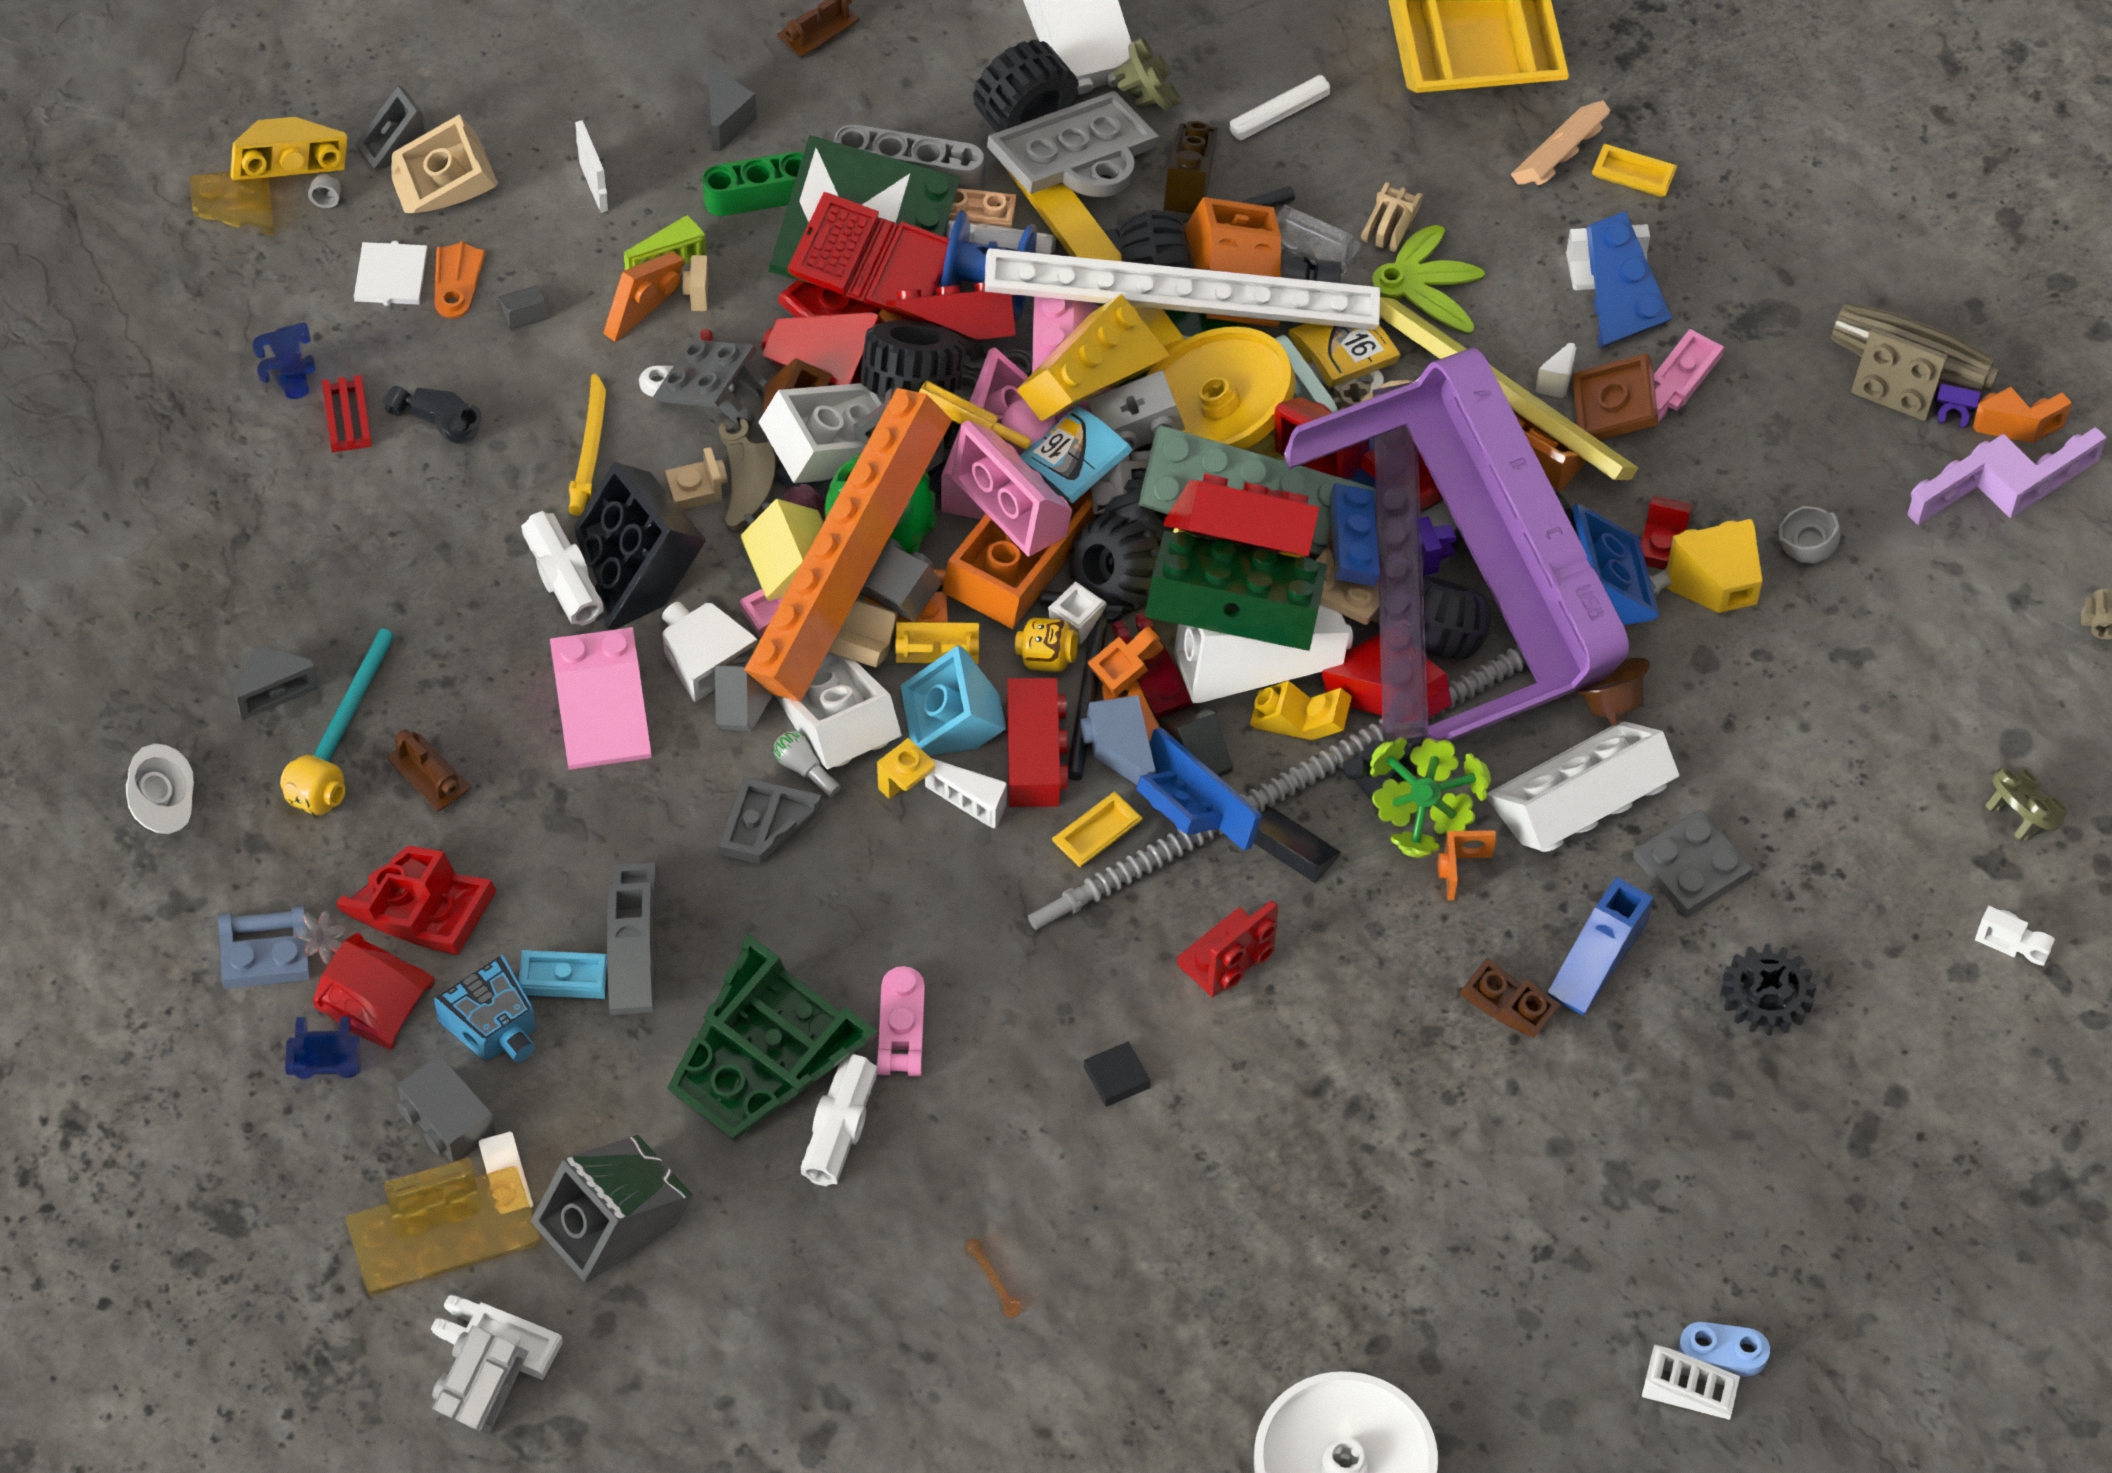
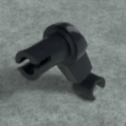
M394 386L389 389L382 400V403L386 405L385 410L395 416H401L407 406L411 407L413 416L435 424L444 438L455 444H466L472 441L478 433L479 424L482 420V414L478 407L472 405L469 408V404H466L458 395L449 391L417 388L414 396H411L408 391L400 386Z

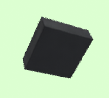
M1129 1041L1084 1060V1069L1106 1107L1150 1089L1151 1080Z

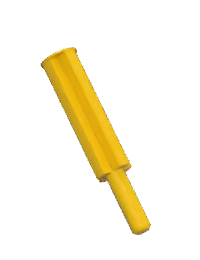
M926 381L920 388L919 393L927 394L953 421L961 425L968 420L995 431L1002 439L1024 450L1029 449L1031 446L1030 438L998 423L999 416L929 381Z

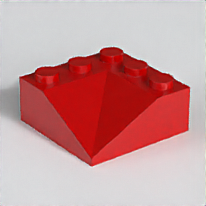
M1204 474L1203 481L1190 480L1164 522L1165 527L1280 552L1309 556L1319 507L1307 504L1309 496L1286 491L1269 490L1268 487L1245 482L1243 490L1227 487L1228 478Z

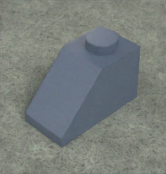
M1139 696L1089 702L1086 718L1081 719V733L1084 743H1091L1094 758L1138 785L1140 775L1155 773Z

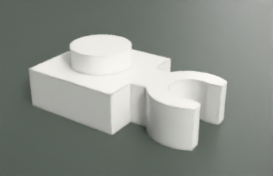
M1989 905L1981 920L1975 938L1976 941L2012 957H2015L2016 953L2020 952L2031 962L2042 966L2045 965L2051 952L2050 949L2055 941L2052 936L2046 933L2027 930L2028 922L2019 919L2015 914L2006 910H1998Z

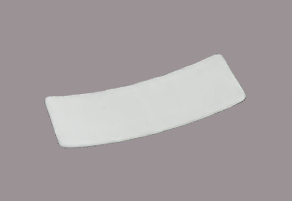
M507 1132L481 1139L479 1146L499 1215L503 1216L533 1207V1201L513 1133Z

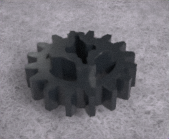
M1765 944L1763 952L1758 954L1750 946L1747 948L1745 958L1736 954L1733 956L1731 967L1726 966L1720 990V995L1726 997L1724 1009L1725 1011H1737L1734 1022L1737 1024L1745 1019L1750 1022V1032H1754L1758 1026H1764L1766 1034L1772 1036L1774 1027L1779 1026L1784 1033H1788L1792 1022L1801 1026L1806 1013H1810L1812 1010L1816 991V984L1810 982L1812 970H1800L1802 961L1800 956L1792 960L1786 958L1787 948L1783 947L1778 954H1774L1770 945ZM1740 982L1744 984L1742 990L1747 993L1746 996L1742 993ZM1791 983L1795 988L1796 998L1793 996L1794 989L1789 986Z

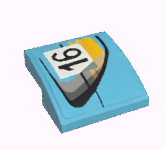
M1077 405L1055 424L1043 438L1024 451L1020 457L1032 470H1036L1042 476L1043 480L1046 481L1048 486L1057 495L1073 503L1133 450L1110 427Z

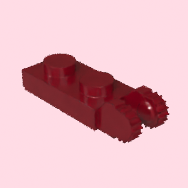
M1145 612L1135 615L1136 628L1139 633L1148 626L1155 632L1151 620L1145 617ZM1122 620L1112 623L1111 626L1115 639L1120 637L1126 644L1132 641L1130 633ZM1161 638L1159 641L1164 646L1163 650L1155 657L1142 661L1148 671L1137 679L1156 721L1160 717L1193 705L1187 687Z

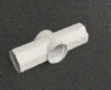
M541 511L531 515L528 521L521 525L522 534L536 558L537 568L549 593L554 591L571 624L584 626L594 622L597 616L604 612L603 603L589 579L588 569L581 551L576 544L570 545L553 513L548 514Z
M852 1054L842 1061L837 1068L828 1095H823L819 1101L813 1121V1136L801 1165V1175L810 1179L812 1183L826 1187L830 1184H837L851 1144H857L861 1136L866 1117L865 1106L877 1076V1066L872 1064L866 1057Z

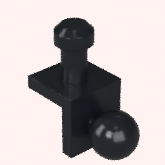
M1405 729L1395 736L1393 742L1401 737L1407 740V744L1403 749L1405 753L1399 762L1416 776L1418 772L1409 761L1411 760L1410 754L1413 748L1422 746L1423 737L1415 730ZM1372 740L1359 755H1349L1343 762L1342 769L1344 775L1350 780H1355L1369 799H1372L1373 793L1376 790L1383 788V783L1386 780L1393 779L1395 776L1402 777L1394 769L1383 776L1379 774L1373 777L1370 774L1372 755L1377 747L1386 741Z

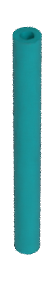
M384 628L378 631L313 756L330 761L394 639V634Z

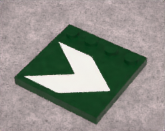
M809 135L768 272L810 283L793 276L787 269L823 192H828L879 211L880 218L893 221L898 225L902 221L944 236L960 177Z

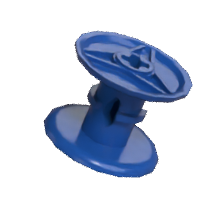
M962 210L956 217L950 235L941 287L960 286L961 281L971 283L985 282L986 253L988 249L1009 250L999 248L998 243L990 241L989 246L969 242L970 218ZM1030 224L1026 227L1017 251L1036 253L1037 226L1035 224ZM1012 294L1015 321H1018L1021 317L1027 296Z

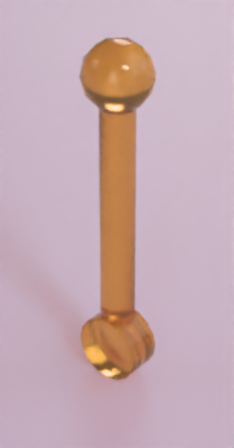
M976 1238L969 1239L965 1245L966 1252L969 1255L975 1256L1004 1302V1314L1008 1317H1016L1021 1311L1020 1301L1017 1298L1010 1297L983 1254L981 1241Z

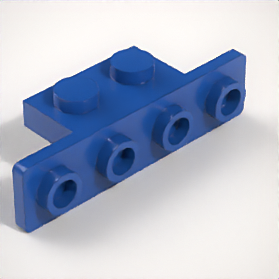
M1163 728L1154 729L1149 744L1156 772L1140 775L1136 790L1150 802L1152 807L1168 817L1181 832L1194 835L1199 832L1219 829L1242 850L1251 849L1262 818L1261 813Z

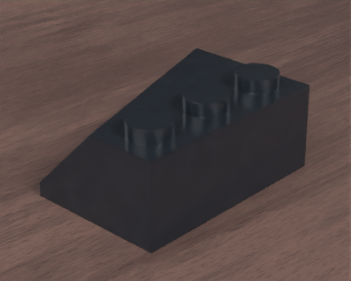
M615 461L573 527L586 566L593 568L597 580L594 588L601 601H604L607 614L603 618L607 629L610 630L618 629L664 607L706 542L703 535L651 472Z

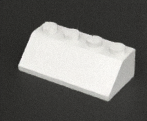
M1623 721L1619 725L1611 726L1491 790L1487 793V800L1522 845L1547 852L1560 847L1564 843L1563 839L1595 828L1598 825V820L1630 809L1633 805L1632 802L1644 795L1650 796L1663 791L1667 787L1666 783L1679 777V773L1663 731Z

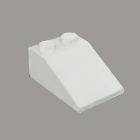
M862 383L778 390L761 417L759 424L793 483L824 481L833 478L845 461L863 451L865 445L853 433L854 424L885 402V398L869 391Z
M827 653L801 702L775 695L797 732L806 736L815 755L827 770L832 767L843 766L849 763L852 758L867 751L881 749L890 741L902 736L890 694L856 661Z

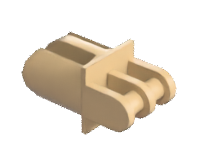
M1385 182L1381 192L1377 193L1376 206L1360 236L1361 240L1370 243L1378 227L1375 245L1384 248L1392 234L1390 251L1396 252L1406 230L1411 231L1412 222L1422 203L1423 194L1417 193L1415 196L1407 193V189L1404 187L1397 190L1391 188V183Z

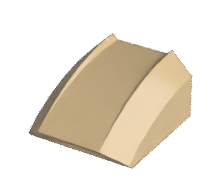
M460 114L393 152L392 181L405 213L428 212L452 206L481 195L497 186L498 181L495 178L483 144L474 129Z

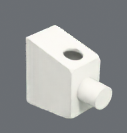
M675 602L663 612L662 619L669 626L662 633L665 655L694 702L715 690V665L749 662L757 647V639L750 632L712 603H705L690 613L681 602Z

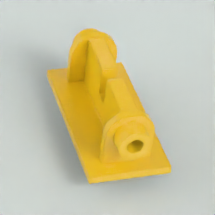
M896 622V663H933L959 645L967 651L976 664H979V623Z

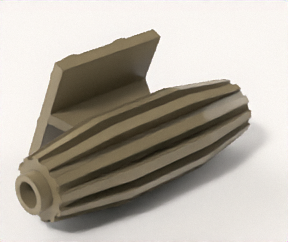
M1845 303L1832 331V341L1862 357L1851 390L1852 394L1926 421L1936 390L1941 383L1978 391L1981 396L1984 389L1988 391L1993 389L2000 370L1993 367L1995 358L1957 336L1891 311Z

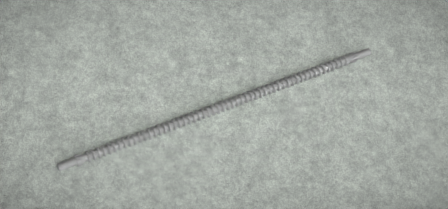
M1666 569L1654 576L1649 574L1655 597L1660 594V590L1671 585ZM1518 645L1516 650L1508 649L1507 656L1499 654L1497 661L1489 659L1487 667L1480 664L1477 667V672L1469 670L1467 677L1460 675L1458 683L1453 680L1449 681L1452 705L1447 708L1453 709L1455 702L1462 704L1465 701V696L1471 699L1474 697V691L1482 693L1484 686L1488 688L1494 686V680L1501 683L1504 680V675L1512 677L1514 670L1521 672L1524 665L1528 666ZM1445 709L1437 714L1442 715L1445 712ZM1435 715L1430 717L1428 720H1433L1435 718ZM1391 717L1388 718L1389 720L1381 718L1379 726L1371 723L1369 731L1361 729L1359 736L1351 734L1349 742L1341 740L1339 747L1335 745L1329 747V753L1322 750L1319 752V758L1315 756L1309 758V764L1301 761L1299 769L1291 767L1288 775L1281 772L1279 780L1270 778L1268 786L1261 783L1258 786L1259 791L1250 789L1248 797L1243 794L1240 796L1262 813L1265 810V805L1269 807L1275 805V799L1282 802L1285 800V794L1289 796L1295 794V788L1303 791L1305 783L1313 785L1316 777L1323 780L1326 775L1325 772L1334 774L1336 766L1342 769L1343 762L1349 755H1359L1372 740L1386 741L1385 739H1387L1388 741H1393L1396 736L1395 734H1398L1400 731L1405 729L1414 730L1415 723ZM1177 829V835L1169 833L1167 841L1158 839L1156 847L1148 844L1146 852L1142 850L1136 852V858L1128 855L1126 863L1117 861L1115 869L1106 867L1104 875L1097 872L1095 880L1086 878L1083 886L1075 889L1069 888L1064 891L1061 898L1029 914V922L1035 930H1038L1069 912L1075 914L1089 901L1099 902L1101 894L1110 896L1112 888L1119 891L1122 888L1121 883L1130 885L1132 877L1141 879L1143 871L1150 874L1153 870L1152 866L1161 868L1163 860L1170 863L1173 861V855L1181 857L1184 849L1192 851L1194 849L1193 844L1202 846L1204 838L1212 840L1215 832L1219 835H1222L1223 832L1217 829L1192 835Z

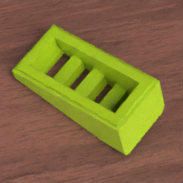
M688 215L684 216L624 252L625 270L672 251L685 259L683 265L691 263L692 255L707 256L706 236Z

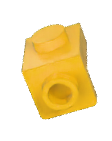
M907 738L877 761L878 789L888 799L901 790L908 791L935 770V762L912 740Z

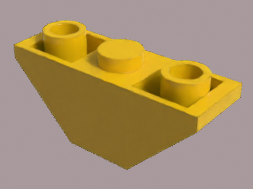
M297 117L257 120L233 142L230 177L234 181L345 170L347 135L345 132Z

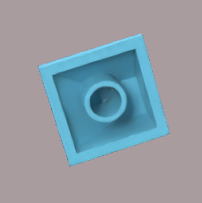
M959 645L900 685L910 740L928 756L978 749L1006 729L999 693L967 651Z

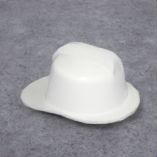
M162 744L142 747L133 756L126 782V796L128 808L132 815L145 828L156 833L171 834L180 831L188 824L192 810L194 785L193 771L188 760L178 750Z

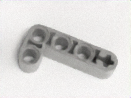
M862 125L843 126L837 131L833 141L960 177L958 188L980 190L983 186L984 154L978 146L970 143Z

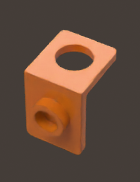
M1447 831L1444 853L1438 854L1439 878H1446L1448 900H1455L1457 887L1456 858L1493 857L1496 843L1495 831ZM1468 841H1481L1485 843L1478 848L1462 846Z

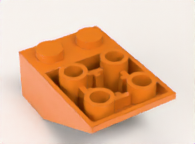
M1203 197L1184 227L1194 269L1281 277V234L1274 207ZM1205 313L1206 318L1276 328L1280 324L1279 320Z

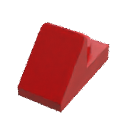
M1653 495L1641 541L1646 566L1662 570L1667 569L1673 536L1687 530L1693 504Z

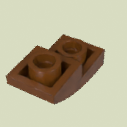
M1488 957L1459 992L1460 995L1493 1018L1535 1038L1560 1006L1558 1002L1526 978L1522 984L1519 983Z

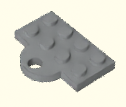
M1114 90L988 136L987 148L1030 194L1063 183L1071 190L1083 195L1107 197L1118 194L1129 186L1134 170L1133 156L1157 148L1159 136ZM1099 175H1108L1113 178L1106 179L1100 177Z

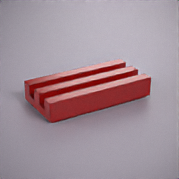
M361 375L353 376L354 381L347 382L345 377L337 378L338 383L330 384L329 379L321 380L332 452L372 447ZM356 392L362 438L354 439L348 393ZM340 394L346 435V440L338 441L332 395Z

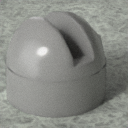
M319 174L311 182L308 197L318 207L332 208L339 201L341 184L337 178L331 177L330 174ZM322 187L327 188L326 193L320 191Z

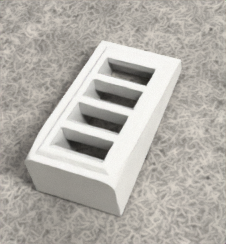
M932 759L935 762V770L925 777V787L982 823L996 829L1007 805V783Z
M1654 1344L1641 1397L1730 1420L1740 1376L1673 1349ZM1662 1370L1671 1372L1669 1382L1661 1379ZM1680 1374L1689 1376L1686 1388L1678 1386ZM1698 1379L1706 1381L1703 1395L1695 1392ZM1715 1383L1724 1385L1721 1402L1712 1399Z

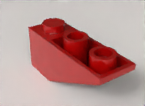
M985 282L974 283L975 291L960 293V286L953 285L936 287V295L921 297V289L897 291V299L886 300V307L920 321L945 327L967 340L1016 336L1012 294L984 292Z

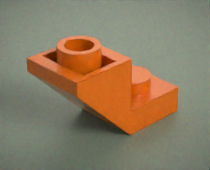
M2009 387L1997 394L1995 392L1990 393L1980 400L1972 427L1978 433L1998 437L2004 434L2009 439L2035 443L2065 427L2072 402L2061 392L2050 399L2042 398L2030 408L2015 390Z

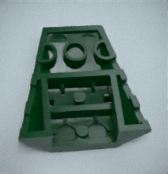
M748 933L741 945L742 951L734 966H730L723 979L724 985L714 1004H710L704 1016L705 1022L697 1037H693L667 1087L669 1092L733 1141L879 1035L878 1030L846 1006L842 1011L838 1010L785 970L781 958Z

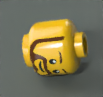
M1035 617L1027 622L1024 631L1017 632L1015 652L1016 655L1022 656L1024 665L1031 671L1062 672L1069 663H1074L1076 660L1078 634L1076 630H1071L1070 624L1065 619Z

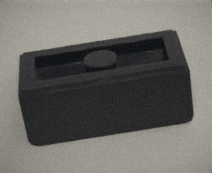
M1273 807L1261 814L1262 818L1254 844L1315 884L1340 856L1341 852Z

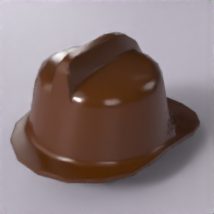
M1645 658L1625 659L1607 679L1577 690V693L1583 694L1594 716L1607 717L1613 726H1617L1625 721L1629 712L1642 706L1644 701L1643 678L1650 667V662Z

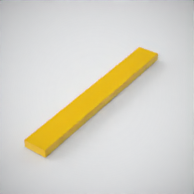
M1003 165L1071 257L1122 262L1121 253L1073 190L1063 183H1059L1030 194ZM1133 306L1166 351L1184 341L1183 335L1163 309Z

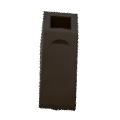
M1191 121L1187 124L1180 123L1168 165L1164 211L1193 214L1202 198L1207 197L1218 128L1210 127L1207 123L1201 121Z

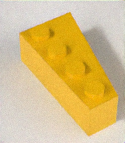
M1121 293L1090 313L1017 388V392L1042 422L1108 389L1115 388L1125 381L1142 375L1170 357V354L1140 318L1136 309L1129 304Z

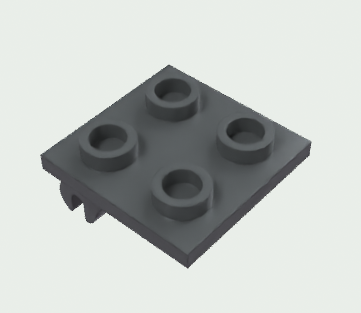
M692 339L653 396L657 402L716 407L739 427L741 426L740 420L745 419L750 428L755 420L754 415L740 404L728 387L736 378L756 397L760 398L765 391V384L768 381L763 379L750 363V360L757 351L754 345Z

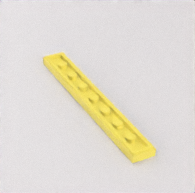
M1380 297L1379 317L1439 359L1466 350L1461 344L1396 299ZM1490 365L1514 411L1612 479L1632 480L1638 470L1636 465Z

